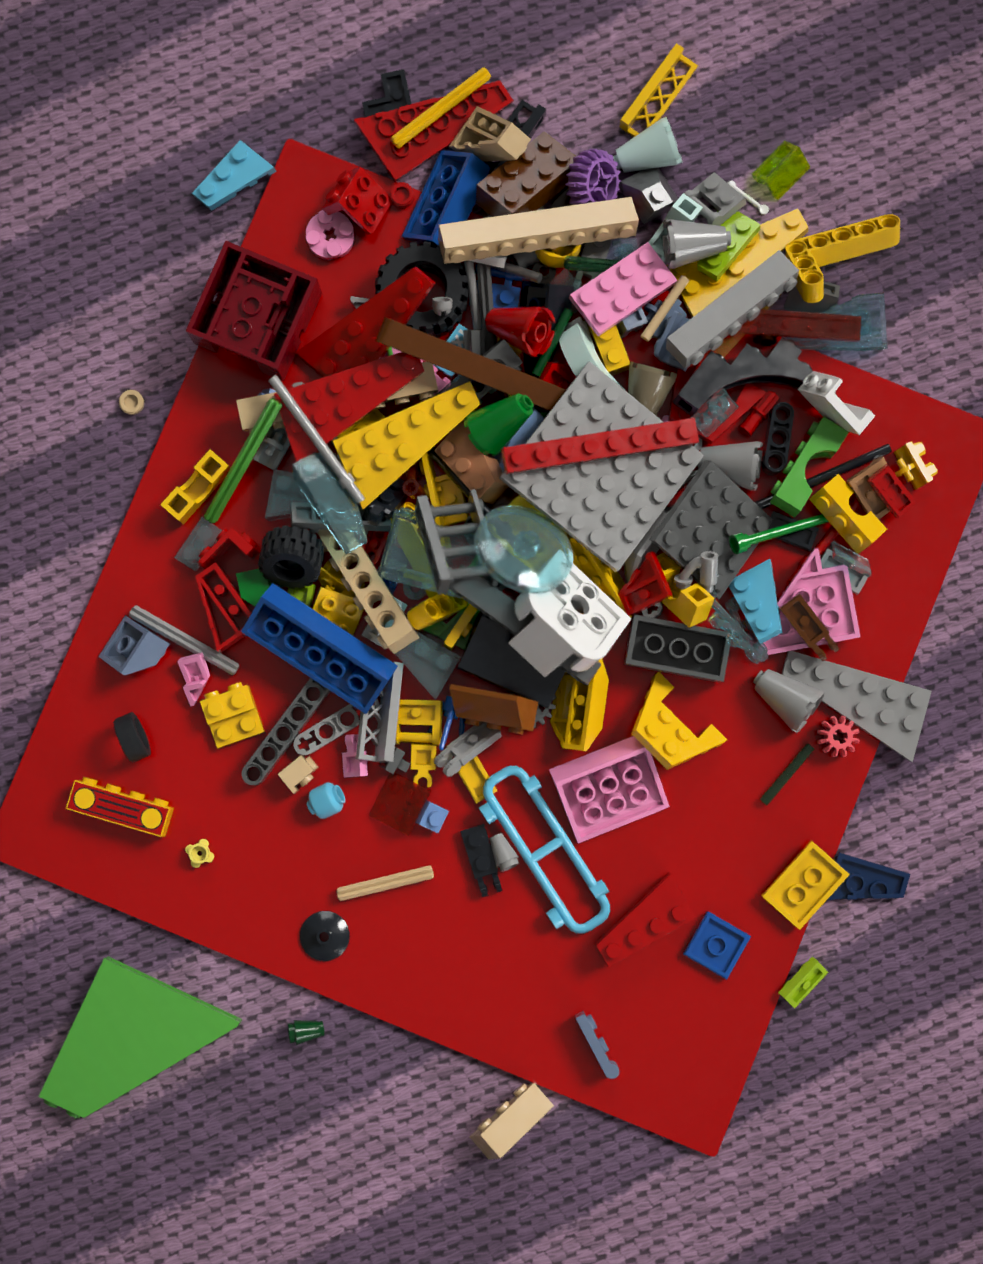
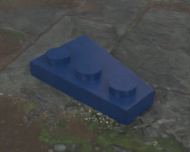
M837 852L835 862L850 875L827 900L904 898L910 873Z

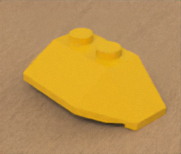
M602 658L598 661L601 663V666L588 686L580 683L566 672L555 693L556 699L553 700V705L556 706V709H552L550 723L561 741L562 748L587 751L602 730L609 683Z

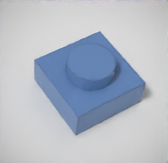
M425 800L415 823L439 833L449 811Z

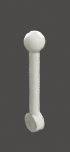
M734 181L727 182L748 202L759 209L760 214L766 215L768 213V206L760 205L739 189Z

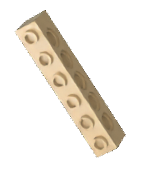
M320 529L318 535L321 538L322 546H324V553L329 551L332 556L329 559L331 565L336 572L341 570L344 575L341 578L342 583L348 591L352 589L356 595L353 597L355 604L360 610L365 609L368 615L364 618L372 630L376 628L380 633L377 639L384 649L389 648L395 654L417 640L419 636L409 623L353 531ZM341 544H346L342 550L337 551ZM358 562L354 569L349 570L351 564ZM370 581L366 588L361 589L364 582ZM382 601L379 607L373 608L375 602ZM389 620H394L391 627L385 628V624Z

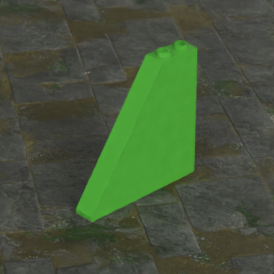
M108 956L101 963L39 1097L45 1099L44 1103L54 1108L59 1106L66 1109V1113L74 1118H85L238 1027L242 1019Z

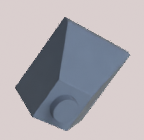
M125 615L99 657L121 674L128 675L156 665L160 658L164 656L169 643Z

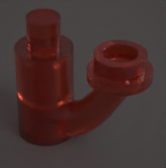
M416 462L404 472L406 481L402 487L403 492L414 502H416L418 496H426L424 487L416 481L422 476L419 463Z

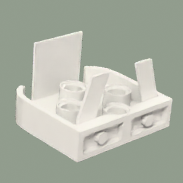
M559 550L542 566L517 597L515 612L518 619L522 620L530 612L536 618L509 641V644L544 677L549 675L573 653L579 659L571 665V669L578 672L586 671L607 654L631 618Z

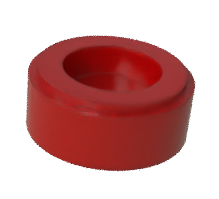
M399 182L391 188L390 198L393 205L398 208H407L413 203L414 190L408 183Z

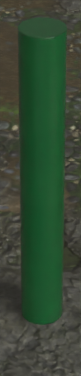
M564 308L553 330L555 333L548 350L543 355H540L531 372L533 376L540 378L573 314L571 310Z

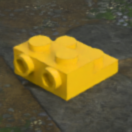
M242 682L228 686V692L219 694L218 690L205 694V700L200 701L217 748L265 732L249 685L243 686Z

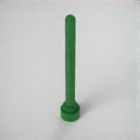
M823 514L752 535L737 533L729 538L730 548L734 554L746 552L753 544L829 521Z

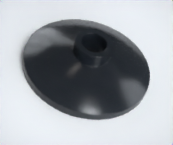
M316 912L309 916L302 925L300 931L301 945L304 951L316 960L330 961L336 959L346 950L349 944L350 932L348 925L340 915L334 912ZM326 932L329 935V939L322 941L320 933Z

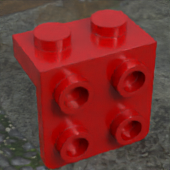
M361 167L349 172H342L336 180L338 182L336 187L326 195L325 199L327 201L322 210L328 215L343 210L366 234L374 233L392 203L390 196Z
M233 527L229 530L226 528L216 537L218 541L212 548L208 546L199 554L200 560L198 564L204 569L217 562L234 544L247 556L254 559L260 553L255 549L258 544L245 532L240 534Z

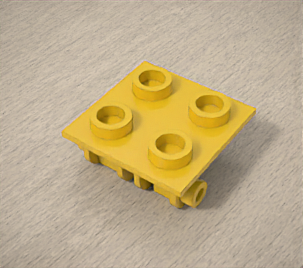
M326 585L325 588L320 587L312 609L353 636L364 609L360 610L357 607L352 596L334 591L335 587L331 585Z

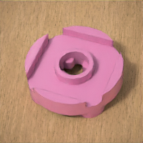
M321 210L309 221L306 228V240L311 251L317 257L324 260H333L334 258L347 255L352 249L355 241L354 228L344 214L335 212L328 215L324 210ZM334 230V234L337 237L335 239L331 238L329 241L325 240L326 235L324 233Z

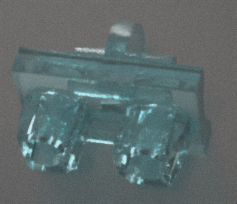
M721 388L691 418H695L697 428L705 437H708L739 406L730 398L727 391Z

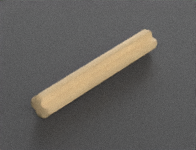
M429 865L339 887L337 889V896L339 901H344L429 880L434 877L433 869Z

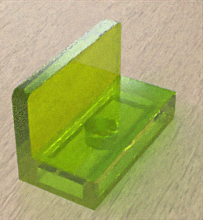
M784 141L751 175L754 180L767 186L772 196L779 200L810 169V165L799 146Z

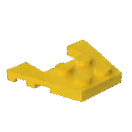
M660 672L652 677V684L646 693V700L639 712L632 735L667 770L690 760L694 756L708 752L714 747H719L727 740L712 724L697 738L661 702L674 686Z

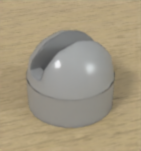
M433 298L432 307L435 314L441 316V311H444V315H448L452 310V298Z

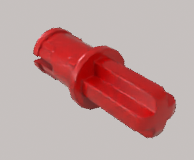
M768 391L756 407L753 406L751 408L752 412L740 424L739 428L748 436H752L760 423L768 419L767 415L780 399L778 395Z

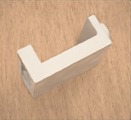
M816 371L807 375L803 384L798 389L799 392L823 417H826L848 432L860 435L875 415L869 409L847 404L839 399L835 394V391L843 382L839 377Z

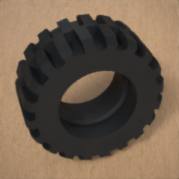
M417 242L409 243L410 247L405 249L403 246H400L396 249V254L392 255L390 253L385 258L386 263L380 265L378 278L375 279V295L415 267H418L421 271L437 275L445 286L444 297L452 298L451 312L445 316L444 311H441V316H438L433 309L425 312L415 311L406 325L439 338L441 333L445 331L449 333L453 330V325L455 323L459 324L463 318V312L466 311L469 295L467 288L468 279L464 273V267L461 262L444 264L440 246L432 247L431 242H424L421 246H417Z

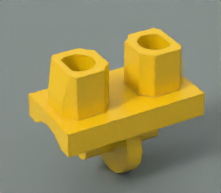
M909 442L894 451L898 459L896 462L900 468L899 471L895 472L896 476L904 475L907 482H911L915 490L932 481V477L938 473L933 463L929 462L926 465L923 463L921 456L926 454V449L922 442L914 444Z

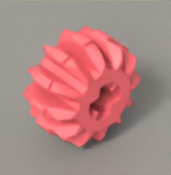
M835 716L830 717V724L826 721L821 723L826 730H817V734L824 735V739L817 741L818 744L826 743L822 751L827 753L831 749V757H836L838 751L841 757H846V749L850 752L855 751L851 743L857 744L860 741L857 738H853V734H858L859 729L851 730L850 728L854 725V722L851 720L845 724V716H840L838 721ZM836 730L838 733L843 734V738L840 739L841 743L839 740L833 739V735L837 734L835 733Z

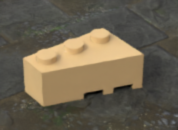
M477 106L449 147L456 152L473 153L483 162L517 160L525 152L531 139L512 122Z
M525 1083L520 1085L513 1092L515 1096L509 1102L506 1100L495 1110L496 1113L490 1119H485L477 1127L478 1129L469 1136L488 1159L501 1158L554 1106L535 1083L528 1084L527 1086Z

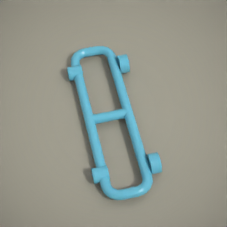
M518 766L504 767L486 780L483 786V795L487 803L480 806L479 810L488 824L497 819L499 820L551 901L554 908L547 911L546 914L554 927L558 929L565 924L572 932L577 934L590 932L602 924L610 914V903L605 895L609 892L608 888L602 880L597 882L539 793L538 789L542 788L535 775L529 777L524 769ZM511 775L519 778L556 838L533 853L530 852L493 794L494 786ZM560 846L564 848L601 907L600 912L583 924L575 922L537 861Z

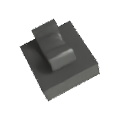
M395 747L393 762L380 763L379 766L394 774L396 768L407 772L411 763L402 759L405 752Z

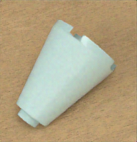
M667 117L661 118L616 149L617 155L613 156L614 161L618 162L617 169H623L624 173L683 163Z

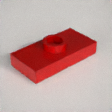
M885 464L867 480L895 518L899 519L917 503L889 465Z

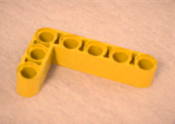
M893 214L882 215L788 242L785 246V256L799 270L796 288L802 299L808 303H817L823 299L824 277L819 267L896 246L900 241V218Z
M406 502L400 506L391 519V529L429 596L428 599L407 613L411 626L421 630L451 617L464 609L468 602L450 589L448 593H437L414 512L415 505Z

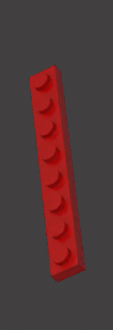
M695 418L503 447L501 453L505 474L692 445L699 443Z

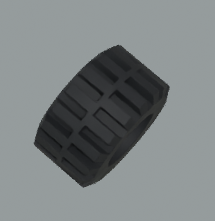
M287 525L282 526V528H273V531H268L263 538L258 560L259 572L263 573L262 576L265 579H269L270 583L277 584L282 588L302 589L305 586H311L320 576L324 554L322 541L317 539V535L314 533H309V530L305 528L300 529L298 526L291 528Z

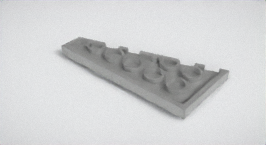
M787 651L782 675L820 689L825 693L821 702L830 706L840 715L845 716L849 721L852 720L856 726L883 742L884 745L902 755L909 762H913L932 691L829 661H822L821 659L794 651Z

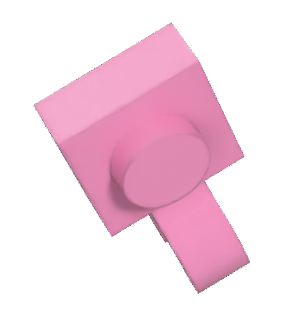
M358 734L345 736L347 752L342 753L344 778L368 776L367 761L356 759Z

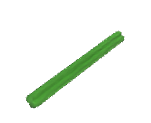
M271 398L268 400L207 509L204 518L210 523L218 521L279 413L282 403L277 399Z

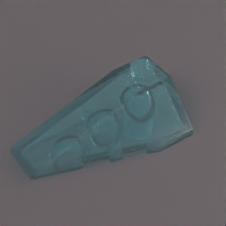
M884 292L858 295L841 305L835 304L826 311L818 314L813 313L787 324V340L793 341L798 349L871 351L888 349Z
M312 453L292 464L294 481L343 551L348 554L367 543L358 504L347 489H343L338 483L339 478L321 453ZM333 453L334 456H335V457L337 458V460L339 461V463H340V464L342 465V467L344 468V466H343L342 462L340 461V459L337 457V455H336L335 453Z

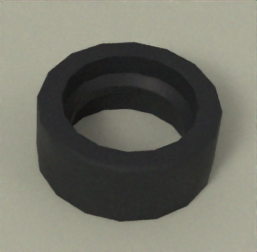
M130 712L116 718L113 721L114 729L122 750L129 761L133 763L150 756L149 741L137 716Z

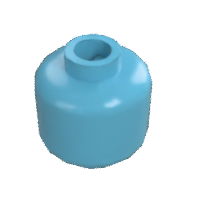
M327 782L309 792L307 807L311 814H316L319 818L326 819L343 809L345 796L338 785Z

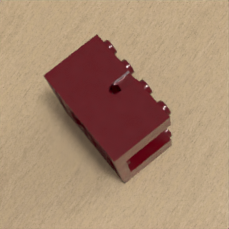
M225 240L186 332L195 345L214 353L218 352L219 347L255 361L262 373L272 377L277 375L284 382L301 343L299 338L300 332H306L322 295L318 279ZM274 304H275V305H276V308H275V310H274V312H273V315H272V317H271V319H270L269 324H267V323H266V322H267V319H268V317H269V315H270V313H271V310H272V308H273V306H274Z

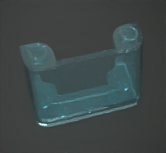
M408 508L395 509L378 575L387 580L437 592L414 510ZM476 533L442 537L440 540L441 546L446 548L479 544ZM482 554L447 558L446 563L447 567L457 569L460 565L465 567L484 565V558ZM450 589L448 590V593H443L446 595L461 598Z

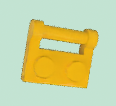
M400 700L395 744L415 742L432 743L439 746L442 737L443 701ZM401 725L432 726V733L401 732L400 727Z

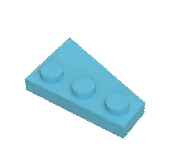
M240 140L192 194L212 211L234 198L240 190L247 186L252 187L258 183V179L267 174L270 176L276 170L270 163Z
M768 559L736 576L729 585L760 644L782 633L771 560Z

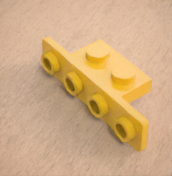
M428 453L424 454L421 457L422 460L419 461L422 475L426 477L427 484L424 485V489L428 499L431 500V504L434 507L466 503L464 493L447 474L436 477L432 457ZM469 513L435 517L434 522L439 527H447L465 522L469 517ZM442 537L440 540L441 546L451 548L450 538Z

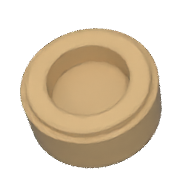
M127 390L121 394L119 406L126 414L136 415L142 411L144 399L139 392Z

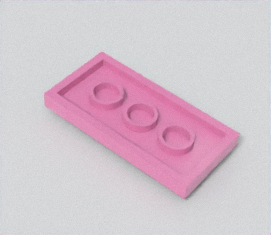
M647 242L570 294L569 299L599 337L676 284L677 279L649 242Z

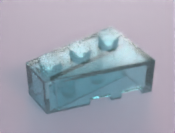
M416 631L419 638L395 654L436 700L461 656Z

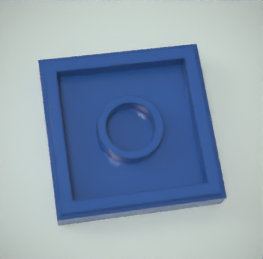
M707 911L684 950L683 955L727 980L751 936Z

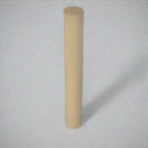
M683 275L680 276L641 334V338L646 341L651 339L688 284V278Z

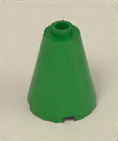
M518 393L471 412L464 418V427H469L471 432L468 435L470 441L484 455L491 453L492 457H495L532 415L533 403L528 396Z

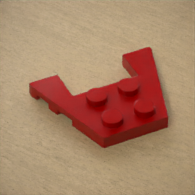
M691 364L686 372L677 369V378L672 394L668 421L695 418L698 438L709 444H712L766 394V391L757 386L746 384L736 402L721 394H717L703 404L691 417L672 402L691 378L698 364Z

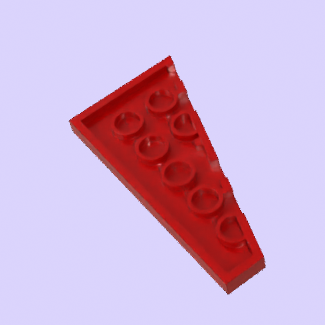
M499 80L482 85L401 148L394 146L391 141L392 136L443 97L405 105L387 112L375 113V115L365 118L360 117L354 119V123L394 182H396L441 152V150L450 146L477 106L497 114L512 104L514 100L502 82Z
M399 352L287 390L324 442L328 444L397 391L424 373L421 359L404 352ZM275 393V399L282 403L279 412L297 465L299 466L314 453L318 452V449L280 396Z

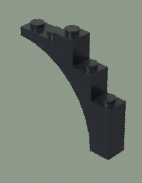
M784 337L779 340L767 357H764L756 347L746 344L731 365L727 363L722 355L710 351L672 403L692 417L703 404L717 394L736 386L751 383H774L790 386L798 390L803 384L805 377L811 374L813 370L809 364L797 359L802 351L798 349L793 341L786 340Z

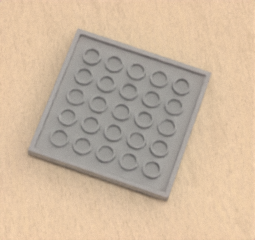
M589 361L525 444L663 423V421ZM685 445L505 474L504 470L499 479L613 571L617 572L704 455L692 445Z

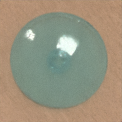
M514 505L498 507L484 516L476 530L474 545L480 562L490 575L509 588L532 594L549 592L559 587L571 571L573 551L567 536L558 525L536 510Z

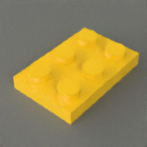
M811 840L761 896L800 930L850 874Z

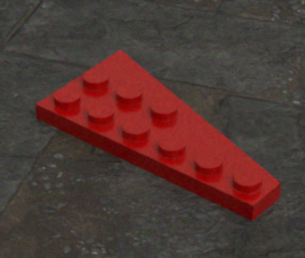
M418 267L412 268L296 353L324 377L383 358L390 347L375 340L384 317L406 325L433 288L435 282Z

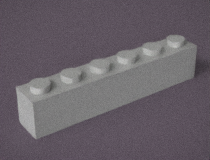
M778 250L667 337L666 349L685 369L691 364H698L704 358V354L710 349L712 351L717 349L725 337L729 334L731 336L735 335L741 329L744 322L754 320L762 308L766 305L770 307L778 300L781 293L792 290L797 284L798 268Z

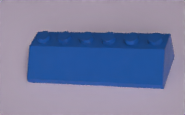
M274 583L261 596L241 630L242 633L365 714L368 713L398 665Z

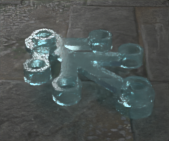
M713 589V592H710V594L716 598L717 594ZM731 597L725 603L729 614L714 599L712 608L716 612L709 617L710 624L716 629L720 628L729 632L726 636L727 642L732 647L745 650L746 656L752 662L758 664L767 660L768 649L765 644L759 643L746 618L741 622L738 613L741 608L735 597Z

